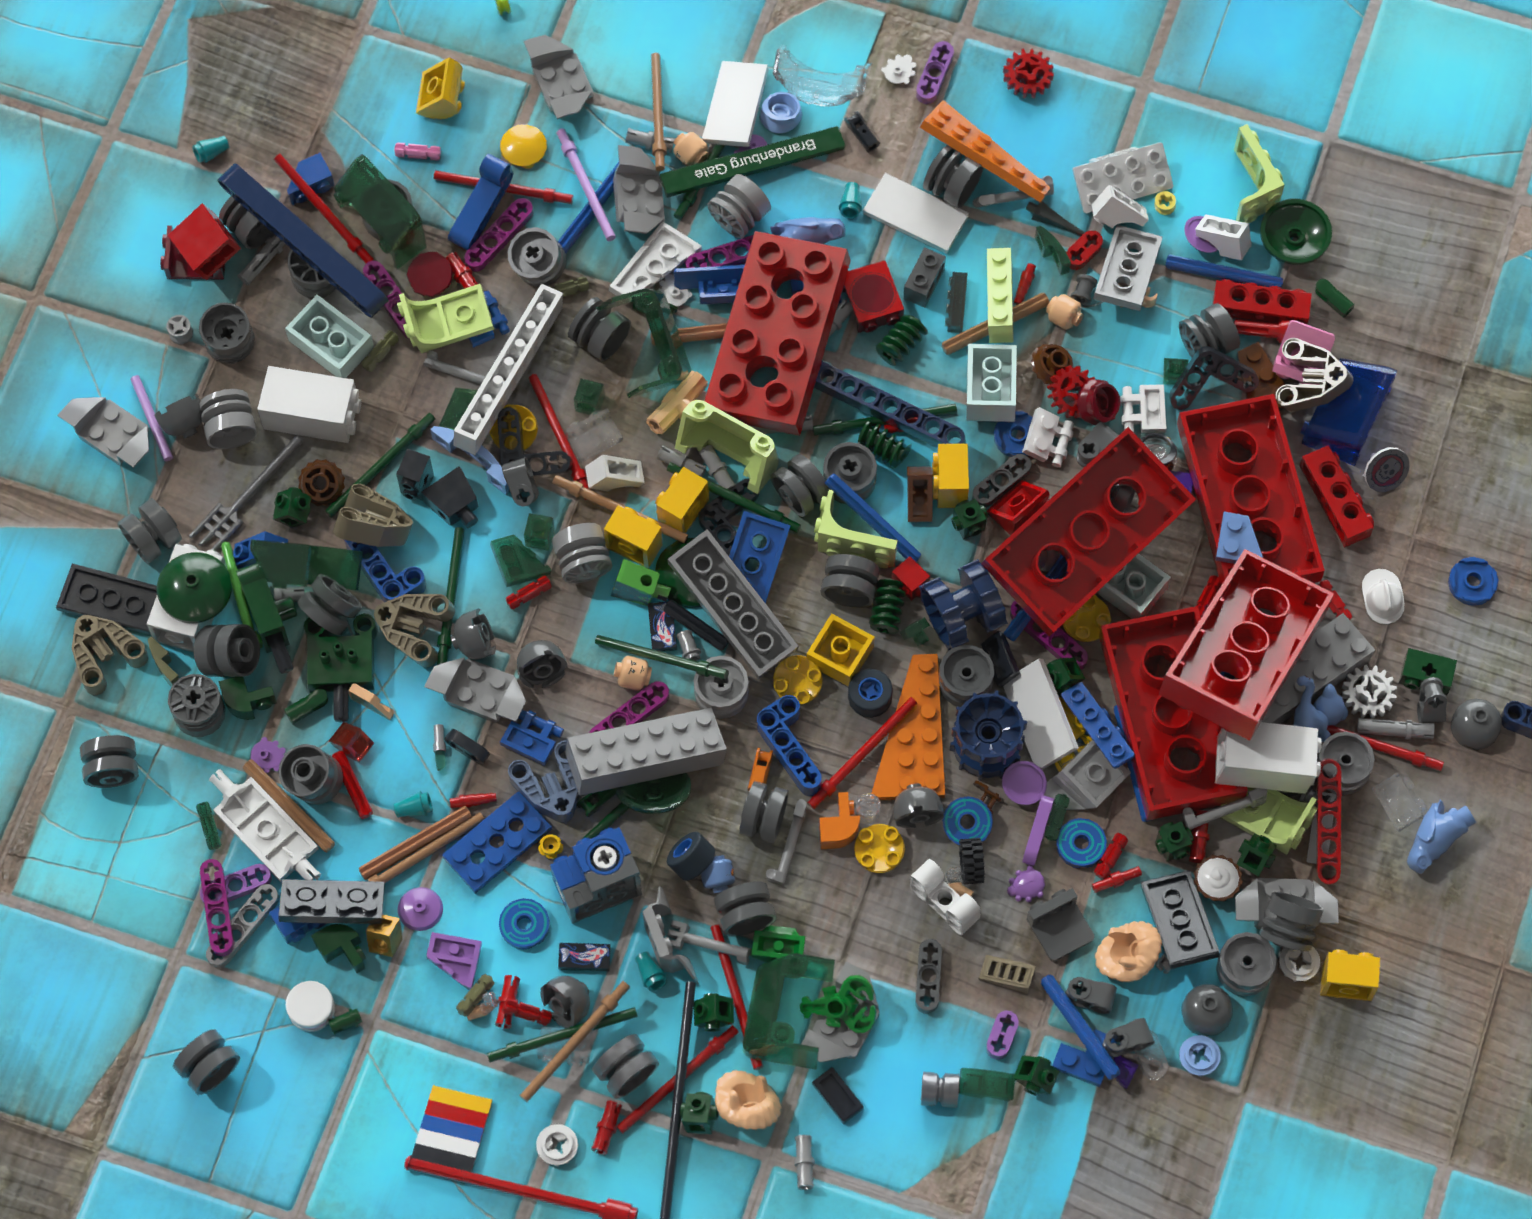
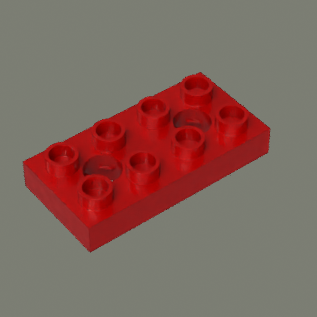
M755 231L704 402L749 426L800 436L851 259L847 249ZM795 279L804 283L803 290L795 293L790 299H783L777 296V289L787 280ZM762 367L777 369L778 377L776 380L768 382L764 387L752 385L751 377L758 369Z
M1270 394L1180 412L1177 427L1221 586L1235 565L1233 563L1216 561L1224 512L1249 516L1254 532L1264 531L1268 536L1276 539L1277 546L1275 549L1267 552L1261 551L1264 559L1312 583L1321 582L1325 570L1275 395ZM1239 443L1244 449L1251 451L1252 457L1246 462H1233L1224 455L1223 449L1228 444Z
M1127 427L996 548L981 565L988 570L1038 626L1050 636L1185 511L1196 498L1136 434ZM1125 484L1135 490L1139 499L1138 508L1135 512L1122 513L1113 507L1110 501L1112 486ZM1055 550L1065 557L1068 566L1067 574L1064 578L1049 579L1041 573L1038 566L1041 552Z
M1244 549L1166 673L1158 694L1176 703L1180 708L1190 710L1216 723L1227 732L1237 734L1250 741L1324 618L1334 593ZM1260 608L1267 609L1276 616L1267 615L1261 612ZM1221 672H1228L1238 680L1228 679L1222 676Z
M1198 606L1101 625L1099 639L1126 742L1135 755L1131 761L1147 820L1181 814L1187 807L1195 811L1228 804L1246 797L1248 793L1247 787L1215 784L1217 736L1222 727L1190 710L1180 708L1176 703L1159 695L1158 693L1164 678L1153 676L1145 667L1147 659L1157 655L1164 656L1168 661L1174 662L1201 619ZM1186 747L1193 753L1198 754L1201 761L1194 770H1180L1171 763L1169 758L1171 752L1176 748Z

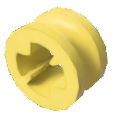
M1163 191L1157 194L1154 207L1158 213L1169 215L1175 210L1176 198L1171 192ZM1164 199L1166 202H1169V206L1161 205V200Z

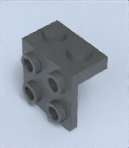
M1073 888L1067 891L1065 889L1057 891L1052 895V899L1045 903L1039 901L1029 908L1030 911H1028L1027 922L1051 961H1057L1091 943L1095 937L1076 905L1078 896Z

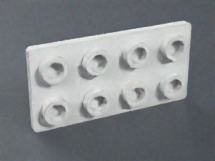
M1161 142L1142 148L1132 147L1090 159L1089 163L1073 167L1072 169L1084 213L1093 212L1092 203L1108 185L1116 188L1132 200L1173 188L1164 146Z

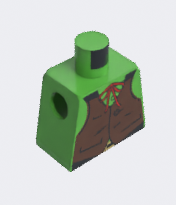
M623 559L611 596L648 606L652 597L667 601L671 588L657 583L660 576L658 572Z

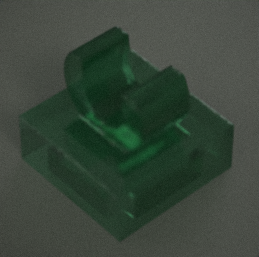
M1164 358L1163 384L1175 385L1187 367L1188 359Z
M923 617L908 625L899 633L904 640L912 637L916 645L919 646L929 641L928 636L923 630L930 625L926 618Z

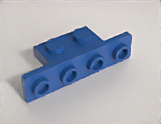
M745 265L674 269V288L676 287L679 290L698 289L700 305L734 303Z
M1082 682L1061 693L1064 702L1114 769L1135 757L1134 752L1124 740L1125 737L1120 728L1112 724L1111 717L1106 709H1101Z

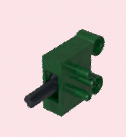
M259 562L236 570L266 653L272 652L281 674L289 673L293 670L294 666L286 648L290 643L283 621L297 616L292 598L289 596L274 601Z
M366 613L359 614L353 621L356 636L328 637V631L308 617L303 625L307 638V685L310 693L316 689L333 692L334 721L343 723L349 719L348 690L352 684H357L366 690H374V639L378 633L376 623L371 615ZM363 625L371 626L368 631L359 630ZM314 627L322 628L318 633L310 632Z

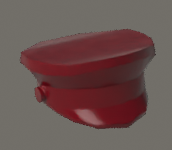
M426 252L419 254L413 259L406 276L415 293L434 297L445 291L451 284L452 269L450 262L438 252Z
M1097 379L1086 382L1077 398L1080 418L1093 426L1100 422L1106 423L1114 420L1120 408V396L1116 388L1104 380Z

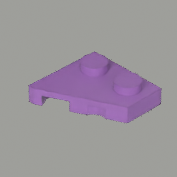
M432 932L426 957L430 962L470 990L474 984L482 941Z

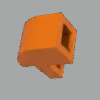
M848 792L838 793L839 817H822L819 820L821 849L845 847L856 838L859 832L860 816H850L854 815V800H849Z

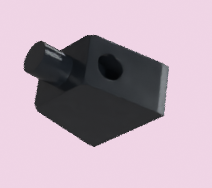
M460 466L421 491L424 503L448 525H454L461 520L466 528H470L477 523L478 518L473 513L478 508L477 498Z

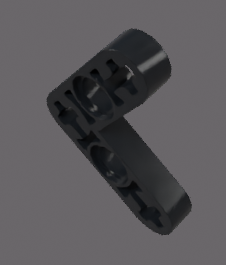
M1204 346L1196 351L1171 389L1169 399L1175 409H1187L1210 375L1244 392L1255 390L1258 387L1259 379L1252 368L1212 347ZM1210 355L1211 361L1206 360L1203 364L1202 357ZM1225 364L1233 366V371L1229 374H1222L1220 369ZM1240 372V375L1244 378L1251 376L1252 381H1247L1244 384L1243 379L1238 376V373ZM1192 373L1200 375V379L1196 383H1189L1187 378ZM1184 393L1185 400L1180 399L1177 402L1176 396H1182Z
M510 407L503 408L499 412L497 421L501 467L503 464L526 457L530 465L534 458H541L543 461V468L540 471L532 470L533 476L563 474L571 469L573 464L572 457L563 451L524 454L520 413ZM508 412L515 416V420L511 421V428H517V432L509 431L504 433V429L509 430L508 422L503 420L504 417L508 416ZM509 436H515L518 441L517 446L512 450L507 449L505 446V440ZM561 455L563 459L567 460V464H563L562 469L558 465H550L551 470L548 471L549 462L547 456H550V461H558Z
M749 478L741 480L729 490L742 495L744 488H748ZM747 492L742 496L754 502L758 499L759 493L753 492L750 495ZM719 496L700 510L698 514L699 524L704 531L708 529L729 556L737 532L728 520L745 508L736 504L733 509L727 510L722 506V503L727 499ZM705 515H714V523L717 525L715 529L710 520L705 521ZM721 531H728L731 534V538L728 541H720L717 535Z

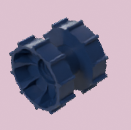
M979 559L958 568L961 589L950 593L949 588L941 581L940 577L919 586L922 597L921 601L929 621L939 640L947 647L948 651L969 642L967 627L964 622L976 617L978 623L982 625L987 633L1008 624L1005 613L1006 609L998 588H996L988 570L981 565Z
M997 690L994 694L985 693L977 695L974 692L972 698L966 701L962 707L958 706L956 708L957 718L951 732L954 741L950 742V751H954L956 760L959 763V770L964 769L970 774L977 776L979 781L982 778L997 776L1002 779L1005 770L1011 764L1020 761L1021 756L1019 754L1025 739L1023 730L1027 728V720H1023L1021 712L1017 707L1018 702L1015 701L1013 703L1008 698L999 695ZM990 732L995 737L989 740L985 739L982 734Z

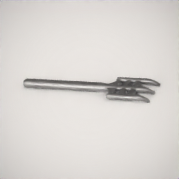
M299 435L295 436L240 495L232 507H223L219 503L189 535V538L196 536L206 528L210 532L198 545L206 544L215 535L220 540L211 550L217 551L221 548L222 543L226 542L243 524L241 519H237V512L246 505L303 443L302 437ZM219 511L225 515L222 519L216 516ZM229 519L234 523L232 527L226 524ZM211 520L217 523L214 527L209 524ZM221 528L227 531L224 535L219 532Z

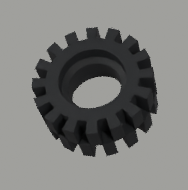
M981 838L960 839L959 856L963 885L984 883L985 865Z

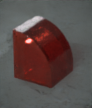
M345 722L340 725L329 740L339 751H344L346 756L357 762L363 759L374 744L361 728Z

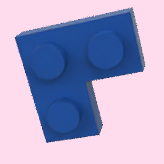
M1094 1029L1093 1033L1103 1045L1106 1033ZM1112 1039L1110 1043L1116 1044L1117 1042H1115L1114 1039ZM1063 1043L1060 1044L1052 1066L1061 1073L1100 1087L1105 1074L1089 1051L1086 1049L1084 1052Z

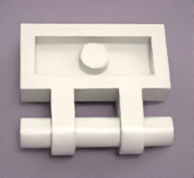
M1140 385L1139 394H1132V387L1130 386L1123 387V395L1120 397V402L1123 406L1124 415L1121 417L1124 430L1129 427L1134 432V425L1141 424V433H1166L1164 385ZM1140 404V414H1133V405Z
M1040 407L1035 409L1022 453L1041 462L1046 461L1049 455L1053 457L1052 465L1060 468L1068 454L1066 449L1068 442L1072 440L1074 434L1072 431L1074 423L1066 420L1064 421L1063 428L1057 426L1060 419L1059 416ZM1054 436L1059 438L1057 447L1052 445Z

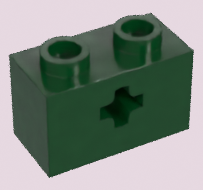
M1408 648L1399 684H1403L1411 690H1418L1425 679L1435 677L1442 681L1443 694L1447 696L1452 686L1457 660Z

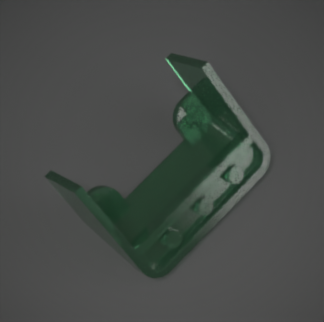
M364 154L354 159L334 187L335 193L333 196L340 208L345 205L347 207L351 205L378 233L380 248L385 254L390 253L392 255L394 267L399 269L427 247L421 217L415 208Z
M643 288L615 296L596 307L599 312L634 302L637 310L645 313L661 359L658 364L660 380L637 387L627 393L628 398L681 383L691 372V367L667 298L663 292L656 289Z
M251 539L250 550L267 582H272V587L287 589V584L307 587V585H311L318 575L323 574L335 580L346 589L359 590L363 551Z
M792 953L763 963L757 968L742 1043L743 1052L747 1057L817 1070L819 1047L795 1044V1031L793 1027L788 1023L776 1020L784 978L797 979L804 977L833 982L835 960Z

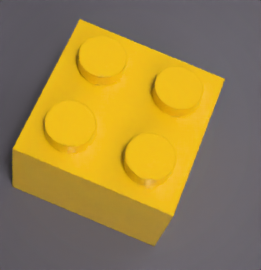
M938 444L937 453H933V500H937L938 508H955L961 501L968 500V444Z
M683 467L679 473L675 472L669 481V488L666 492L662 491L659 494L655 504H657L656 513L659 522L686 533L698 517L700 510L709 501V488L707 480Z
M618 505L604 527L605 546L607 549L648 569L663 546L662 531L659 523L652 518L645 519L639 516L630 507L623 508Z
M831 613L808 650L807 659L818 665L822 673L849 687L851 679L860 671L873 650L875 636Z
M1345 950L1328 952L1322 965L1320 996L1372 1001L1379 987L1380 957H1374L1373 954L1365 952L1353 955L1348 954Z

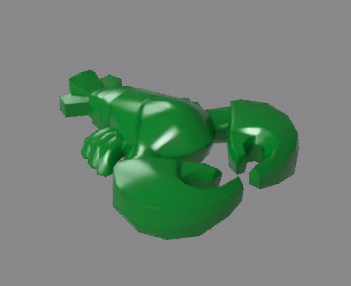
M851 975L845 979L839 992H836V986L834 985L832 987H824L822 992L825 997L811 1001L808 996H804L799 1004L800 1012L803 1013L804 1018L809 1019L812 1013L827 1016L826 1025L838 1028L841 1027L839 1020L841 1018L848 1028L855 1033H866L872 1029L877 1013L875 1006L871 1005L868 1016H865V1012L868 1010L867 1006L862 1007L855 1017L852 1014L859 1004L855 997L866 1001V996L863 995L862 990L868 995L869 1001L874 1000V991L871 983L861 975Z

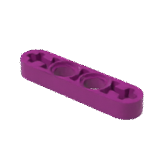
M525 198L515 200L467 250L464 257L465 264L470 267L472 272L483 270L528 223L533 216L532 203ZM526 207L527 212L522 211L518 215V208L524 209ZM505 222L513 224V228L510 231H503L500 229V226ZM491 238L498 241V244L493 248H488L484 245L486 240ZM479 256L480 262L474 261L472 263L471 258H477Z
M754 235L692 254L686 259V268H695L693 267L694 262H697L700 267H707L705 258H708L709 267L746 263ZM738 247H745L748 253L745 256H738L735 254V250ZM716 254H722L726 259L718 264L712 258Z
M370 261L366 263L363 267V275L380 290L385 286L393 288V292L387 296L389 302L384 308L401 333L407 338L403 324H406L404 316L402 317L401 314L392 311L393 307L401 302L399 295L402 292L380 262ZM371 270L378 271L380 279L378 283L376 277L373 274L370 275Z
M1016 601L1012 603L1010 609L1012 620L1017 615V607L1019 609L1022 608ZM1031 619L1023 629L1057 659L1072 658V655L1075 657L1080 655L1081 663L1076 661L1080 669H1084L1087 665L1088 654L1086 650L1061 628H1058L1053 634L1048 636L1045 632H1036L1033 629L1035 621ZM1056 637L1062 638L1065 641V645L1062 648H1055L1051 644L1052 639ZM1069 646H1071L1070 653L1067 652L1064 656L1063 654L1068 650Z
M661 681L649 684L594 726L589 733L606 730V726L609 729L614 728L612 722L616 718H623L626 721V725L644 721L666 704L669 699V688ZM656 689L658 692L663 690V697L655 696L651 699L654 696L653 690ZM636 703H642L646 709L642 714H635L631 710L632 706Z
M208 859L200 866V878L209 942L212 951L216 955L227 956L234 949V938L225 875L219 861ZM214 866L215 870H218L214 873L216 883H211L209 874L205 873L209 872V867ZM212 890H220L222 892V897L219 901L212 902L208 899V895ZM218 913L226 917L225 922L220 926L212 924L213 916ZM217 932H222L225 942H229L225 944L224 949H220L218 945H215L220 942Z

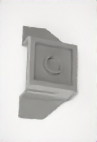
M547 35L525 40L524 44L531 59L533 74L549 111H554L557 119L579 113L587 99L594 97V94L577 54L573 52L572 48Z
M618 145L619 164L613 179L616 221L624 222V231L646 234L658 224H661L662 221H665L662 184L659 178L661 172L656 171L655 164L641 148Z
M105 397L72 399L57 415L73 426L75 433L82 441L117 465L122 464L124 461L134 468L149 452L148 425L113 401L106 400Z
M465 657L434 666L424 686L443 694L444 700L450 706L492 722L499 721L501 717L517 722L526 703L516 677L474 660H465Z
M1091 740L1057 775L1047 782L1044 796L1054 798L1052 807L1055 810L1095 809L1131 772L1126 763L1114 769L1094 741Z
M1258 878L1235 897L1236 921H1254V927L1258 930L1263 926L1269 927L1263 922L1265 917H1277V915L1267 909L1272 892L1288 893L1317 903L1324 908L1320 920L1321 924H1339L1338 900L1314 880L1312 882L1307 879ZM1306 926L1310 930L1316 929V926Z
M658 887L657 901L643 910V919L659 966L664 972L670 971V973L686 968L692 979L696 982V985H699L691 961L682 955L673 956V948L669 938L663 937L665 933L661 917L671 914L672 911L662 887Z
M847 961L835 983L836 992H839L845 979L851 975H861L867 978L872 985L867 972ZM862 990L863 995L866 996V1001L855 997L859 1004L852 1014L855 1017L862 1007L867 1006L868 1010L865 1012V1016H868L870 1014V1006L874 1005L877 1012V1020L880 1012L875 992L874 1000L869 1001L868 995ZM820 1015L812 1030H808L798 1049L819 1062L845 1057L856 1059L871 1029L866 1033H855L848 1028L841 1018H839L841 1027L827 1026V1016Z

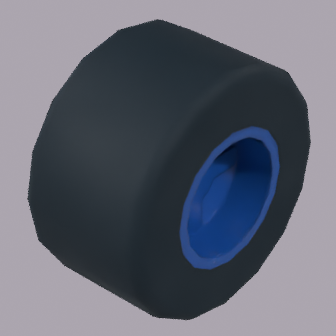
M866 669L853 676L849 683L848 700L855 713L863 717L873 718L882 715L890 707L893 687L891 680L886 674L879 670Z
M691 832L682 837L672 847L666 862L682 880H692L704 872L711 864L715 856V848L699 832Z

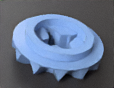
M1196 1035L1185 1040L1180 1048L1179 1057L1181 1066L1189 1074L1200 1077L1211 1074L1218 1067L1221 1054L1215 1041L1207 1036ZM1203 1048H1206L1204 1058L1207 1060H1200L1197 1064H1194L1196 1056L1193 1052L1199 1053L1200 1050L1202 1051Z

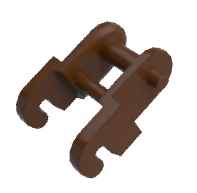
M974 781L973 785L975 787L979 786L980 790L984 792L980 800L984 802L987 796L991 798L987 806L993 814L994 812L991 809L996 801H1001L999 794L989 791L987 785Z

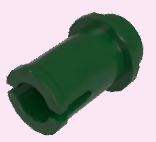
M350 1008L349 1012L329 1019L328 1022L333 1034L336 1035L353 1026L359 1027L358 1024L362 1023V1019L357 1008L354 1010Z

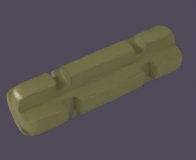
M584 276L577 278V281L569 280L555 284V287H548L562 292L564 297L575 294L578 290L580 292L588 290L589 283L588 279Z
M387 331L383 336L384 340L381 339L369 353L370 356H366L361 364L365 370L372 372L377 367L376 363H380L391 350L390 347L398 342V335L393 331Z
M483 974L477 981L478 983H475L458 1003L456 1009L460 1015L469 1016L473 1011L472 1007L475 1008L487 994V991L493 987L495 982L490 975Z

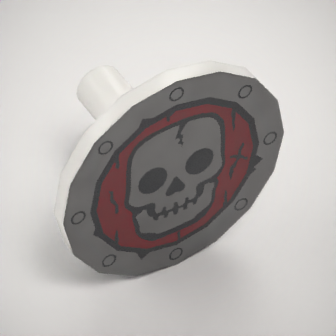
M1392 447L1371 454L1363 474L1366 483L1377 492H1387L1395 489L1402 484L1410 469L1409 458L1404 451Z

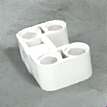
M928 859L910 876V886L914 893L933 908L957 934L962 936L980 919V907L976 901L966 893L960 897L944 881L943 871L931 859ZM941 898H949L952 902L949 905H942L938 901Z

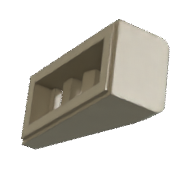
M986 955L979 980L1028 994L1036 966ZM991 963L996 964L993 976L988 975ZM1001 966L1006 967L1003 978L998 977ZM1011 969L1016 970L1013 980L1008 979ZM1020 972L1025 973L1023 982H1018Z

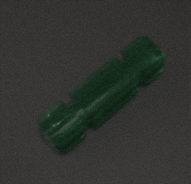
M1057 794L1053 802L1055 805L1052 806L1047 822L1049 826H1046L1044 831V837L1049 841H1056L1059 837L1060 831L1058 829L1062 827L1067 811L1065 808H1068L1070 801L1069 797L1065 794Z
M208 802L199 803L196 805L208 849H218L222 844L214 817L211 814V807Z

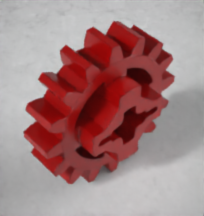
M1032 48L1029 53L1021 49L1020 55L1013 52L1012 59H1006V66L1003 67V81L1008 82V90L1015 89L1014 95L1021 92L1023 93V98H1026L1027 94H1031L1035 98L1036 92L1043 95L1045 88H1050L1054 73H1052L1053 65L1049 64V57L1042 58L1043 52L1040 51L1036 55Z
M1070 365L1064 367V369L1057 370V375L1050 377L1053 384L1048 385L1047 388L1052 390V394H1049L1047 397L1054 400L1051 407H1059L1058 414L1065 412L1066 418L1074 416L1076 419L1080 417L1077 407L1079 392L1086 382L1095 380V377H1087L1088 370L1081 372L1080 366L1072 368Z

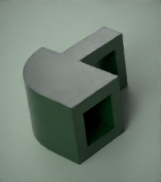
M243 676L218 681L227 709L239 719L253 720L255 719L253 710H266L273 704H277L272 686L248 692Z
M332 924L311 935L314 944L326 963L344 953L356 973L365 969L363 960L366 957L358 945L362 943L360 936L350 926Z

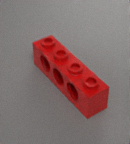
M1228 279L1216 280L1212 305L1215 303L1222 305L1230 317L1235 320L1279 324L1281 320H1295L1307 325L1312 293L1301 289L1286 290L1278 286L1263 287L1255 283L1241 284ZM1234 297H1239V298H1241L1243 301L1238 302V301H1235L1233 298H1234ZM1262 300L1267 304L1260 305L1256 301ZM1280 304H1288L1290 308H1284Z
M1329 445L1302 456L1299 466L1344 548L1370 537L1374 528L1373 518L1362 507L1363 501L1359 493H1355L1352 489L1351 479L1348 473L1343 472L1337 453L1335 451L1332 452ZM1328 472L1333 477L1327 478L1323 476L1322 473ZM1333 493H1341L1344 498H1337ZM1351 513L1355 518L1349 519L1344 514Z

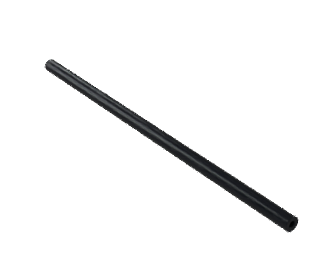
M687 981L685 986L660 1219H670L681 1125L680 1108L684 1098L696 983Z

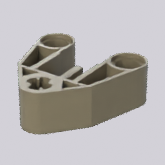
M1290 338L1284 342L1282 353L1292 364L1325 368H1304L1302 372L1303 383H1320L1323 385L1299 384L1279 387L1276 392V400L1286 411L1296 412L1327 404L1352 386V374L1327 349L1297 338ZM1300 348L1297 355H1291L1294 349ZM1290 394H1294L1293 399L1290 402L1285 403L1286 397Z
M354 484L351 486L345 507L339 511L333 533L340 539L377 547L402 546L407 541L413 521L393 501L365 485Z
M404 594L377 606L374 617L387 641L420 666L432 667L438 658L436 649L427 641L400 632V629L420 634L424 629L425 621L406 615L407 612L427 619L431 618L442 622L449 621L455 615L453 603L442 594ZM445 603V609L438 613V606ZM428 649V655L420 659V653Z
M83 615L75 622L72 652L85 690L91 695H99L105 691L107 682L96 660L88 651L90 647L101 662L109 661L114 653L104 640L105 637H108L118 653L134 668H140L147 663L148 653L142 641L116 622L91 615ZM135 650L141 651L138 656H130ZM91 678H99L97 683L88 684Z

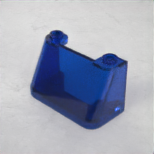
M1340 358L1339 361L1353 376L1352 386L1331 402L1317 406L1311 420H1305L1300 434L1304 435L1301 444L1315 450L1329 445L1331 451H1335L1341 461L1355 466L1379 411L1390 393L1398 370L1388 366Z

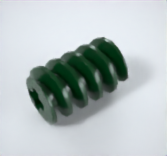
M904 315L900 318V322L894 325V329L889 330L888 336H884L882 342L876 345V351L885 362L896 366L894 360L903 362L904 358L901 353L909 355L910 351L907 346L914 349L916 344L913 339L920 342L922 337L919 333L927 335L928 330L917 318L912 315Z
M869 419L859 434L858 443L866 446L871 453L874 451L873 455L875 458L882 456L881 460L883 463L890 462L891 468L898 467L908 456L912 444L904 448L905 439H901L896 443L897 434H893L888 438L889 429H885L880 433L881 424L878 423L873 428L871 427L873 419Z
M880 579L876 585L874 607L871 609L870 628L884 634H896L899 632V628L894 625H898L901 622V619L896 616L902 615L903 612L898 607L904 606V601L900 598L906 597V592L900 589L904 587V584L893 579Z

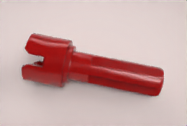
M1234 320L1238 334L1277 338L1279 343H1282L1290 320H1281L1279 324Z

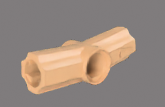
M691 371L676 389L672 388L668 391L661 405L647 418L646 423L651 431L656 434H663L678 418L681 419L682 412L687 405L695 401L708 386V382L700 373Z

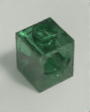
M581 378L574 396L575 411L598 417L605 398L604 384Z
M529 513L524 532L526 547L550 551L555 529L553 517Z

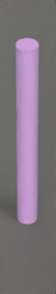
M135 375L130 379L164 461H170L173 459L170 448L154 416L155 412L140 376Z

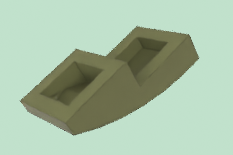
M151 636L148 639L151 654L163 678L172 687L180 678L168 666L172 661L168 651Z

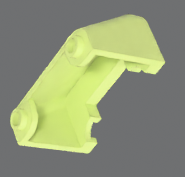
M702 400L690 402L683 410L675 449L685 454L689 448L697 447V450L701 451L707 445H712L714 449L746 466L743 475L749 477L747 489L758 494L778 467L779 459L773 440Z

